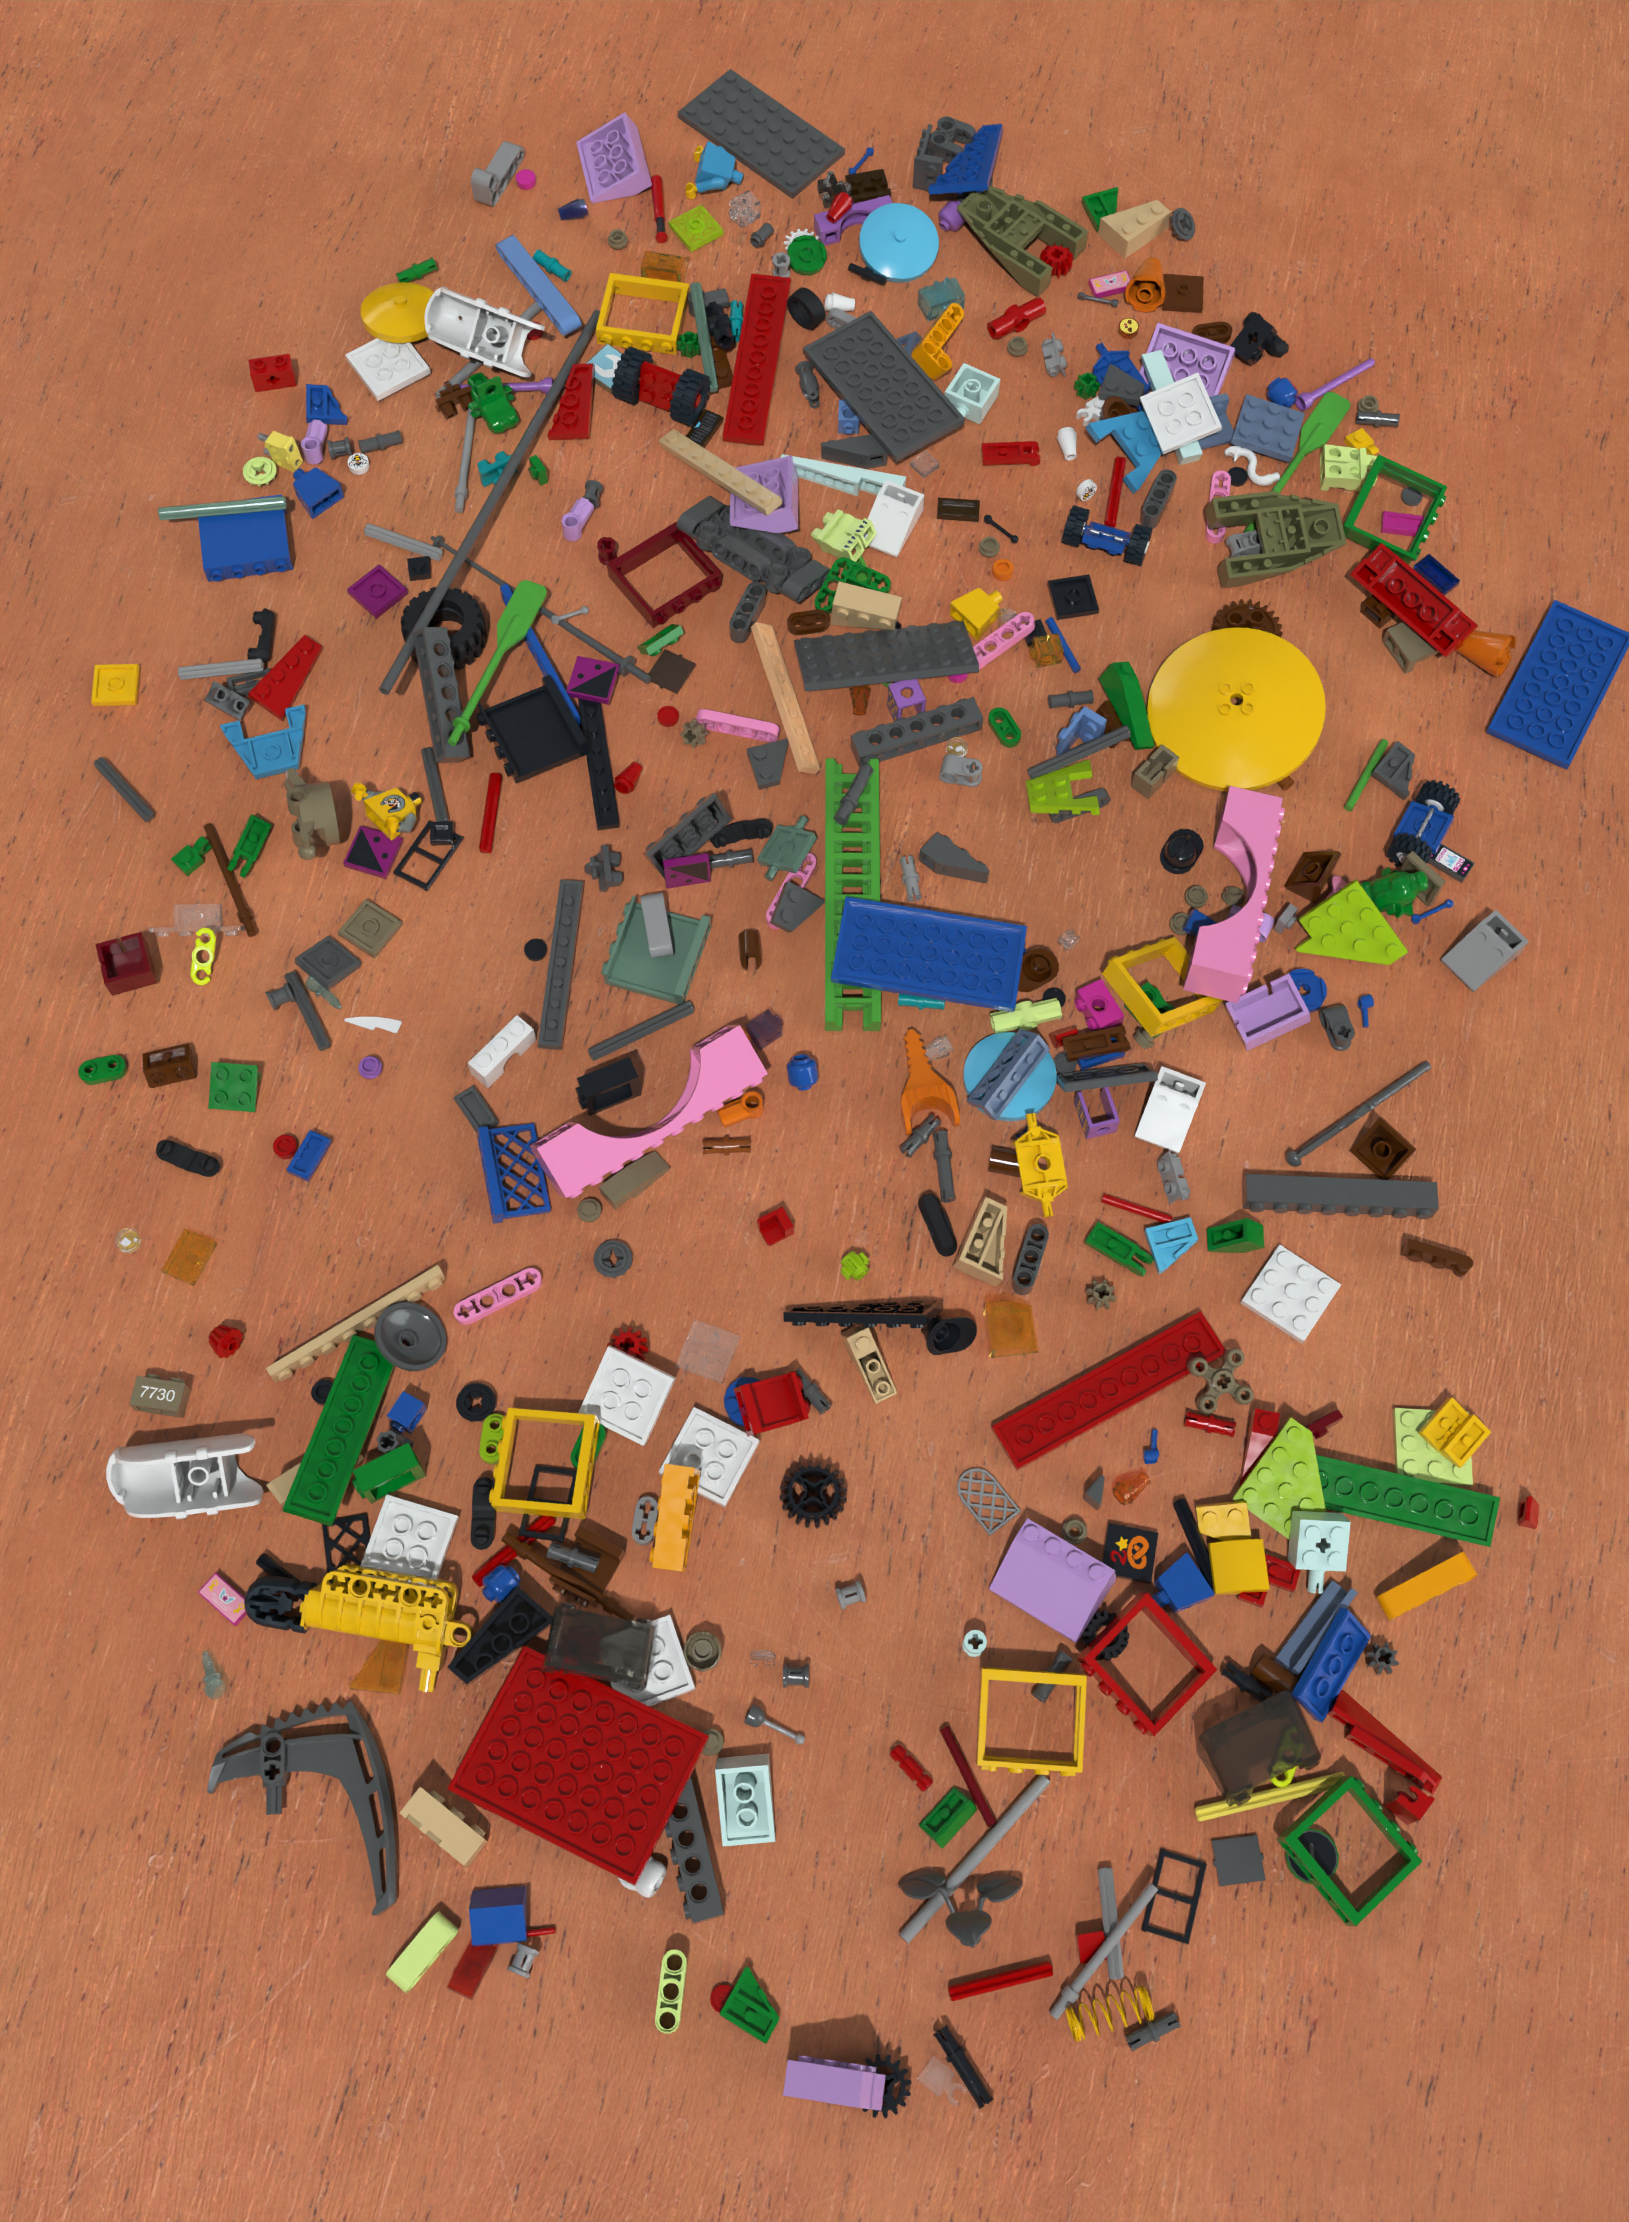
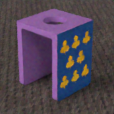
M917 679L899 681L888 685L887 707L894 722L901 718L903 708L914 705L917 713L925 711L926 699ZM906 688L911 689V697H903L901 691Z
M1103 1087L1100 1094L1108 1120L1092 1124L1082 1092L1079 1091L1076 1094L1074 1105L1086 1140L1114 1133L1117 1130L1120 1120L1108 1087Z

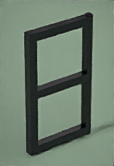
M430 820L393 872L394 875L425 891L429 890L464 839L463 836L454 833L456 841L444 859L419 848L418 846L430 830V822H432ZM414 852L440 864L426 884L401 872Z
M535 1465L527 1501L572 1505L577 1470ZM540 1472L573 1477L567 1503L534 1498ZM523 1514L519 1536L563 1543L569 1518H563L560 1534L554 1535L526 1531L529 1514Z
M1160 1849L1152 1883L1158 1889L1156 1894L1191 1905L1184 1937L1148 1926L1155 1899L1154 1895L1147 1904L1141 1929L1143 1932L1147 1931L1189 1944L1206 1871V1863ZM1164 1857L1200 1868L1193 1899L1157 1888Z

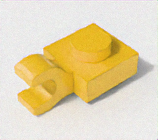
M1363 428L1345 436L1344 443L1348 447L1357 448L1358 450L1366 448L1367 455L1375 456V454L1379 453L1378 448L1374 445V440Z

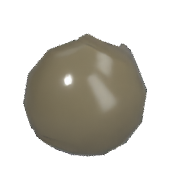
M699 1631L690 1635L686 1640L683 1654L690 1667L704 1672L715 1668L720 1662L723 1649L721 1642L714 1634L707 1631Z

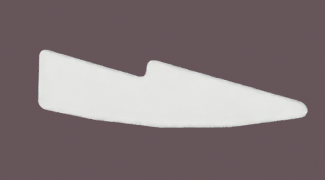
M381 1017L344 1019L345 1022L370 1030L378 1027L393 1033L398 1032L402 1023L398 1020Z

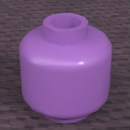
M949 201L938 213L939 225L946 232L948 230L956 232L966 222L957 211V206L961 203L960 201Z

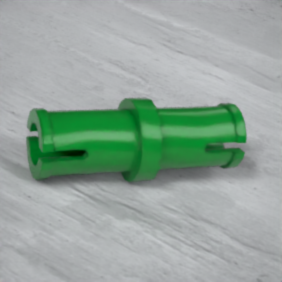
M433 257L419 264H411L412 267L399 273L397 272L396 277H398L399 283H408L415 279L420 280L422 276L438 270V268L435 266L436 263Z

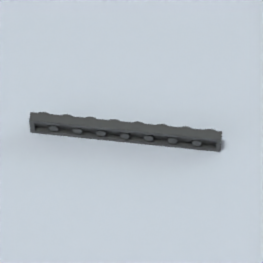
M560 880L538 1048L562 1050L584 887L583 881Z

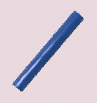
M1053 617L1046 619L1045 622L1073 673L1079 672L1081 667Z

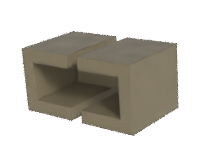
M1161 745L1153 753L1149 761L1147 760L1135 772L1131 787L1149 799L1161 787V784H1164L1176 771L1180 757L1164 745Z

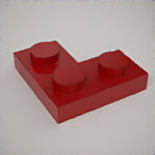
M1265 1554L1269 1585L1293 1593L1301 1569H1295L1291 1563ZM1241 1592L1238 1594L1237 1599L1262 1608L1267 1592Z

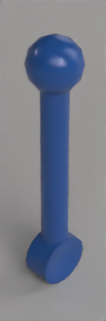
M869 147L866 149V154L854 168L849 169V175L856 174V170L862 163L874 154L873 148Z
M1448 899L1444 904L1421 915H1413L1411 922L1419 924L1421 919L1446 907L1451 908L1454 903Z

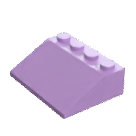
M625 112L576 142L592 203L634 196L652 186L638 128Z
M1157 323L1147 353L1158 350L1162 351L1174 382L1199 373L1209 397L1220 394L1235 356L1234 347ZM1142 364L1139 373L1148 384L1149 380Z
M792 455L736 467L740 472L780 496L783 504L766 516L731 493L730 525L772 533L790 532L798 529V473Z
M1027 1518L1014 1538L989 1590L1074 1643H1077L1116 1581V1574L1114 1569Z

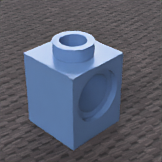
M839 400L838 433L859 434L858 417L843 400Z

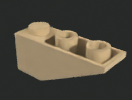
M861 1323L841 1333L840 1336L874 1403L877 1404L897 1394L869 1327H863Z

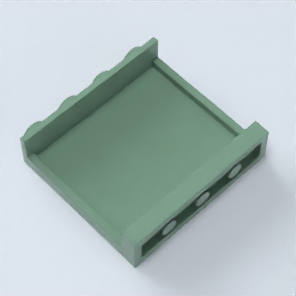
M632 896L631 902L625 905L623 923L619 922L616 942H612L610 945V958L608 962H604L601 974L604 975L605 984L678 1005L684 1003L711 930V917L702 915L700 920L666 911L674 955L651 959L642 904L637 903L636 896Z

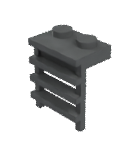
M928 124L927 130L923 129L922 138H920L919 147L917 148V156L914 158L913 188L929 191L928 187L937 182L936 178L939 174H942L943 158L931 156L929 152L932 124Z

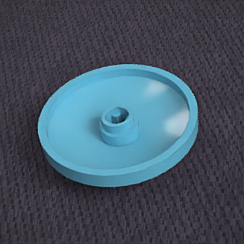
M903 203L886 204L875 209L865 219L859 235V250L866 266L872 269L874 273L887 278V281L910 282L926 274L934 264L939 248L938 233L931 219L920 209Z
M1002 1032L984 1038L973 1047L967 1056L963 1071V1084L968 1097L1017 1033ZM1023 1038L1018 1046L1024 1044L1027 1038ZM1047 1052L999 1116L998 1120L1026 1119V1114H1037L1049 1103L1057 1081L1055 1063L1049 1052ZM1013 1057L1009 1058L1005 1062V1064L1010 1062L1013 1059ZM1000 1074L995 1076L992 1081L997 1080ZM986 1092L981 1094L977 1100L981 1101ZM976 1107V1108L979 1109L981 1112H983L984 1114H986L981 1108Z

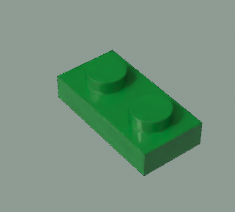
M670 624L637 647L641 654L655 656L662 651L661 648L665 645L677 642L679 640L678 637L684 632L680 625Z

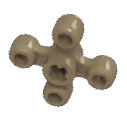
M1227 1349L1223 1355V1364L1217 1369L1211 1368L1207 1361L1201 1357H1193L1188 1361L1187 1369L1189 1373L1196 1377H1203L1208 1385L1207 1391L1199 1396L1196 1401V1407L1201 1413H1213L1217 1409L1218 1397L1223 1393H1229L1233 1400L1240 1405H1247L1253 1400L1254 1393L1252 1389L1245 1385H1238L1234 1381V1370L1241 1366L1245 1360L1244 1353L1240 1349ZM1233 1354L1236 1355V1360L1234 1362L1232 1361ZM1197 1363L1200 1364V1369L1198 1371L1195 1368ZM1220 1377H1223L1224 1381L1218 1385L1217 1381L1220 1380ZM1244 1391L1245 1397L1242 1399L1241 1393ZM1208 1400L1209 1406L1205 1408L1204 1404Z

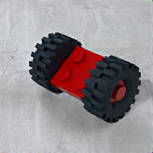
M634 347L626 348L620 356L621 360L617 362V369L614 371L612 395L633 405L637 404L640 400L671 412L670 417L672 420L692 427L707 405L706 401L709 398L708 393L710 392L709 386L711 384L710 377L692 369L684 370L682 375L652 364L651 354Z

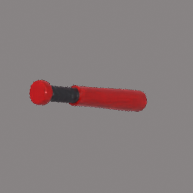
M653 175L651 177V193L654 218L657 225L655 238L658 243H665L668 236L664 228L665 213L662 178L659 175Z

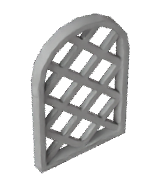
M980 1468L970 1469L959 1478L957 1493L960 1500L989 1536L1021 1512L996 1479L986 1470ZM973 1472L982 1473V1480L972 1479ZM970 1473L969 1479L964 1478L967 1474ZM985 1475H987L992 1481H985ZM961 1481L969 1482L968 1491L960 1490ZM972 1483L981 1484L980 1492L971 1491ZM984 1484L993 1485V1494L983 1493ZM996 1486L1003 1495L996 1494ZM961 1493H962V1494H968V1495H967V1502L964 1500V1498H963V1496L961 1495ZM970 1496H980L979 1504L970 1503ZM983 1496L992 1497L991 1506L982 1505ZM995 1498L1004 1499V1508L994 1506ZM1007 1500L1015 1509L1007 1508ZM971 1507L979 1508L978 1516ZM982 1508L991 1509L990 1518L981 1517ZM994 1510L1003 1511L1002 1520L993 1519ZM1006 1511L1015 1512L1006 1519ZM982 1521L990 1522L989 1529L985 1526V1524ZM993 1522L1001 1523L992 1530Z

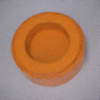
M999 559L993 564L992 575L1000 581L1009 580L1013 575L1014 566L1007 559Z

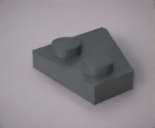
M1109 364L1099 392V399L1106 400L1109 397L1117 396L1129 405L1139 406L1140 397L1144 394L1145 385L1116 366Z
M788 739L747 748L748 759L759 790L780 785L786 751L788 749Z
M1397 741L1371 775L1401 799L1405 800L1410 792L1408 791V786L1412 778L1411 767L1414 764L1415 754Z
M788 881L784 883L770 923L790 933L820 908L825 900Z

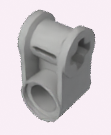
M1257 529L1233 534L1225 541L1226 546L1230 548L1231 557L1262 554Z
M948 754L943 758L939 779L948 784L976 787L982 781L981 773L983 766L979 760Z

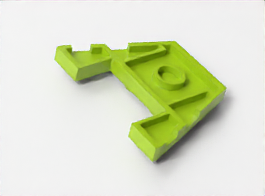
M1085 760L1027 780L1026 787L1030 812L1059 814V810H1071L1072 814H1081V811H1091V815H1100L1097 796L1073 799L1070 781L1092 778L1090 760Z

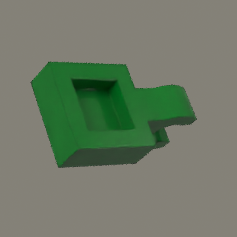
M201 836L197 839L193 848L187 844L171 860L188 877L204 863L202 856L208 853L212 847L208 844L209 841Z

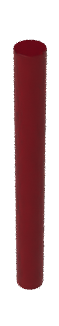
M950 1727L942 1728L939 1731L987 1827L996 1824L997 1822Z

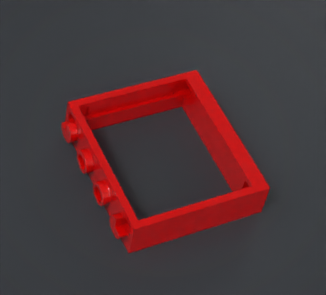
M1138 1593L1076 1657L1081 1663L1080 1666L1084 1670L1083 1672L1089 1677L1093 1676L1099 1682L1097 1685L1099 1690L1107 1697L1110 1695L1117 1702L1115 1707L1124 1716L1129 1715L1134 1721L1133 1727L1139 1730L1142 1735L1146 1734L1149 1736H1155L1218 1670L1148 1593ZM1141 1610L1198 1671L1193 1679L1152 1722L1094 1659Z

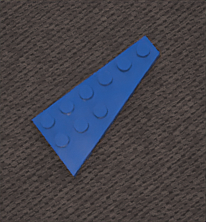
M1002 124L983 125L973 136V142L971 144L967 143L964 146V152H959L947 165L946 172L943 175L939 174L936 178L937 182L928 187L929 195L944 193L962 194L967 191L983 192L988 190L1003 134Z

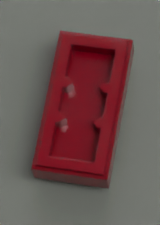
M1335 1410L1305 1427L1312 1432V1435L1317 1440L1329 1433L1327 1429L1338 1424L1343 1416L1339 1410Z

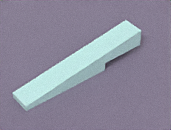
M1161 350L1141 355L1148 380L1151 382L1152 392L1174 383ZM1198 440L1175 450L1179 465L1199 461L1203 454Z
M782 454L780 458L786 457V456H790V455H784V454ZM792 456L799 478L855 496L859 495L860 490L878 495L886 480L906 487V476Z

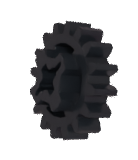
M876 2054L875 2062H872L867 2057L865 2059L867 2066H886L894 2071L885 2076V2080H890L891 2078L893 2080L886 2086L887 2092L883 2094V2101L886 2106H882L881 2112L884 2118L888 2117L889 2110L897 2115L898 2110L896 2106L899 2104L905 2107L906 2103L902 2098L903 2096L911 2095L909 2091L905 2090V2086L911 2084V2080H904L903 2077L908 2070H899L900 2060L895 2061L894 2064L890 2063L891 2055H887L885 2061H881L880 2055ZM876 2068V2073L881 2074L879 2069ZM900 2082L899 2094L894 2099L892 2095L893 2086ZM873 2110L872 2117L876 2118L880 2110Z

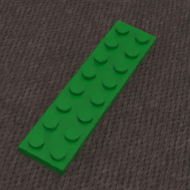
M356 1335L352 1336L283 1506V1512L331 1527L333 1526L352 1477V1470L355 1469L394 1369V1365L388 1362L380 1353L375 1341Z
M1316 1455L1325 1509L1491 1547L1500 1497Z

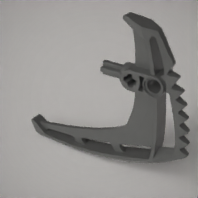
M351 1701L343 1709L335 1702L329 1712H327L322 1704L319 1705L315 1714H312L309 1709L305 1708L300 1718L291 1712L286 1722L276 1717L273 1729L263 1724L260 1735L248 1732L217 1752L211 1767L207 1792L214 1794L222 1782L261 1775L263 1780L262 1788H266V1815L282 1814V1788L286 1787L289 1772H315L340 1779L357 1815L366 1846L376 1898V1906L372 1911V1915L378 1916L396 1903V1839L387 1775L377 1743L366 1721ZM339 1716H347L352 1733L320 1735L289 1740L281 1736L284 1730L309 1722ZM262 1740L260 1747L225 1758L226 1754L241 1746ZM280 1740V1749L275 1753H270L269 1745L271 1742ZM354 1741H364L374 1775L369 1784H366ZM276 1767V1769L280 1771V1774L275 1775L274 1779L269 1776V1773L274 1772V1768ZM376 1791L378 1792L384 1832L379 1838L376 1834L369 1799ZM382 1848H385L386 1851L385 1893L382 1889L380 1851Z

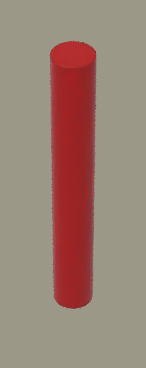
M1107 1194L1103 1195L1101 1203L1165 1224L1170 1223L1172 1220L1171 1215Z

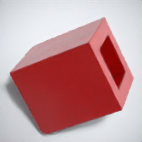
M783 1207L757 1219V1228L768 1246H772L794 1234V1226Z

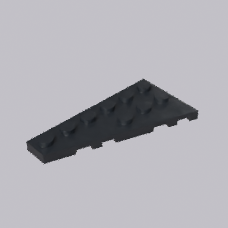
M935 1300L933 1305H924L922 1301H912L904 1304V1306H900L899 1302L858 1304V1307L847 1309L845 1304L828 1307L827 1310H823V1306L790 1307L783 1312L784 1322H792L793 1326L806 1325V1322H813L816 1326H828L830 1323H839L840 1327L853 1326V1323H862L863 1327H876L877 1324H886L888 1328L901 1327V1324H910L911 1328H923L944 1308L943 1300Z

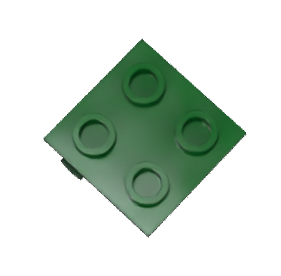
M211 1062L208 1109L256 1112L257 1081H261V1072H258V1065Z

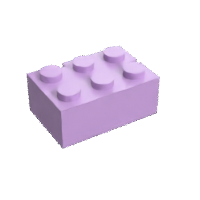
M1290 974L1270 982L1271 995L1268 994V988L1265 984L1240 996L1238 1003L1231 1001L1225 1003L1227 1013L1235 1029H1237L1246 1051L1311 1022L1310 1012Z
M799 2055L798 2061L788 2060L783 2096L881 2111L886 2075L877 2074V2067Z

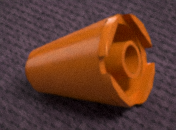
M1150 257L1142 262L1128 282L1125 289V297L1127 303L1134 306L1133 309L1140 312H1152L1163 304L1166 291L1162 264L1157 258Z
M1474 630L1463 642L1464 645L1456 651L1492 676L1498 678L1499 675L1501 676L1512 658L1510 648L1515 649L1517 639L1513 635Z

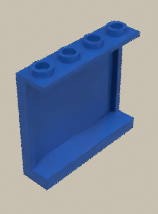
M282 494L259 498L281 497ZM286 509L198 517L203 570L208 582L293 570L285 514H287Z

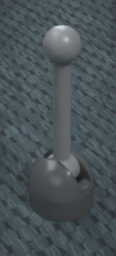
M755 1704L752 1705L744 1721L745 1724L751 1727H759L765 1724L794 1739L798 1745L803 1744L805 1741V1737L802 1734L796 1735L766 1720L764 1710Z

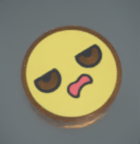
M1125 318L1120 321L1118 333L1121 337L1132 339L1137 336L1139 324L1135 319Z

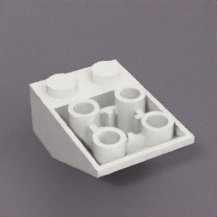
M886 480L876 497L868 517L872 521L877 533L868 546L897 558L923 512L925 495ZM864 533L863 535L865 539L868 536L867 533Z
M1161 1066L1158 1081L1155 1082L1134 1137L1179 1154L1206 1083Z

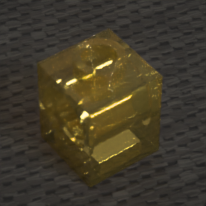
M1058 633L1033 638L1032 647H1029V655L1031 660L1035 661L1036 668L1062 663L1064 650Z

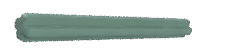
M699 282L691 283L690 290L704 374L710 377L709 393L717 392L718 384L702 288Z
M281 496L159 507L158 516L160 520L283 510L287 508V502L285 497Z

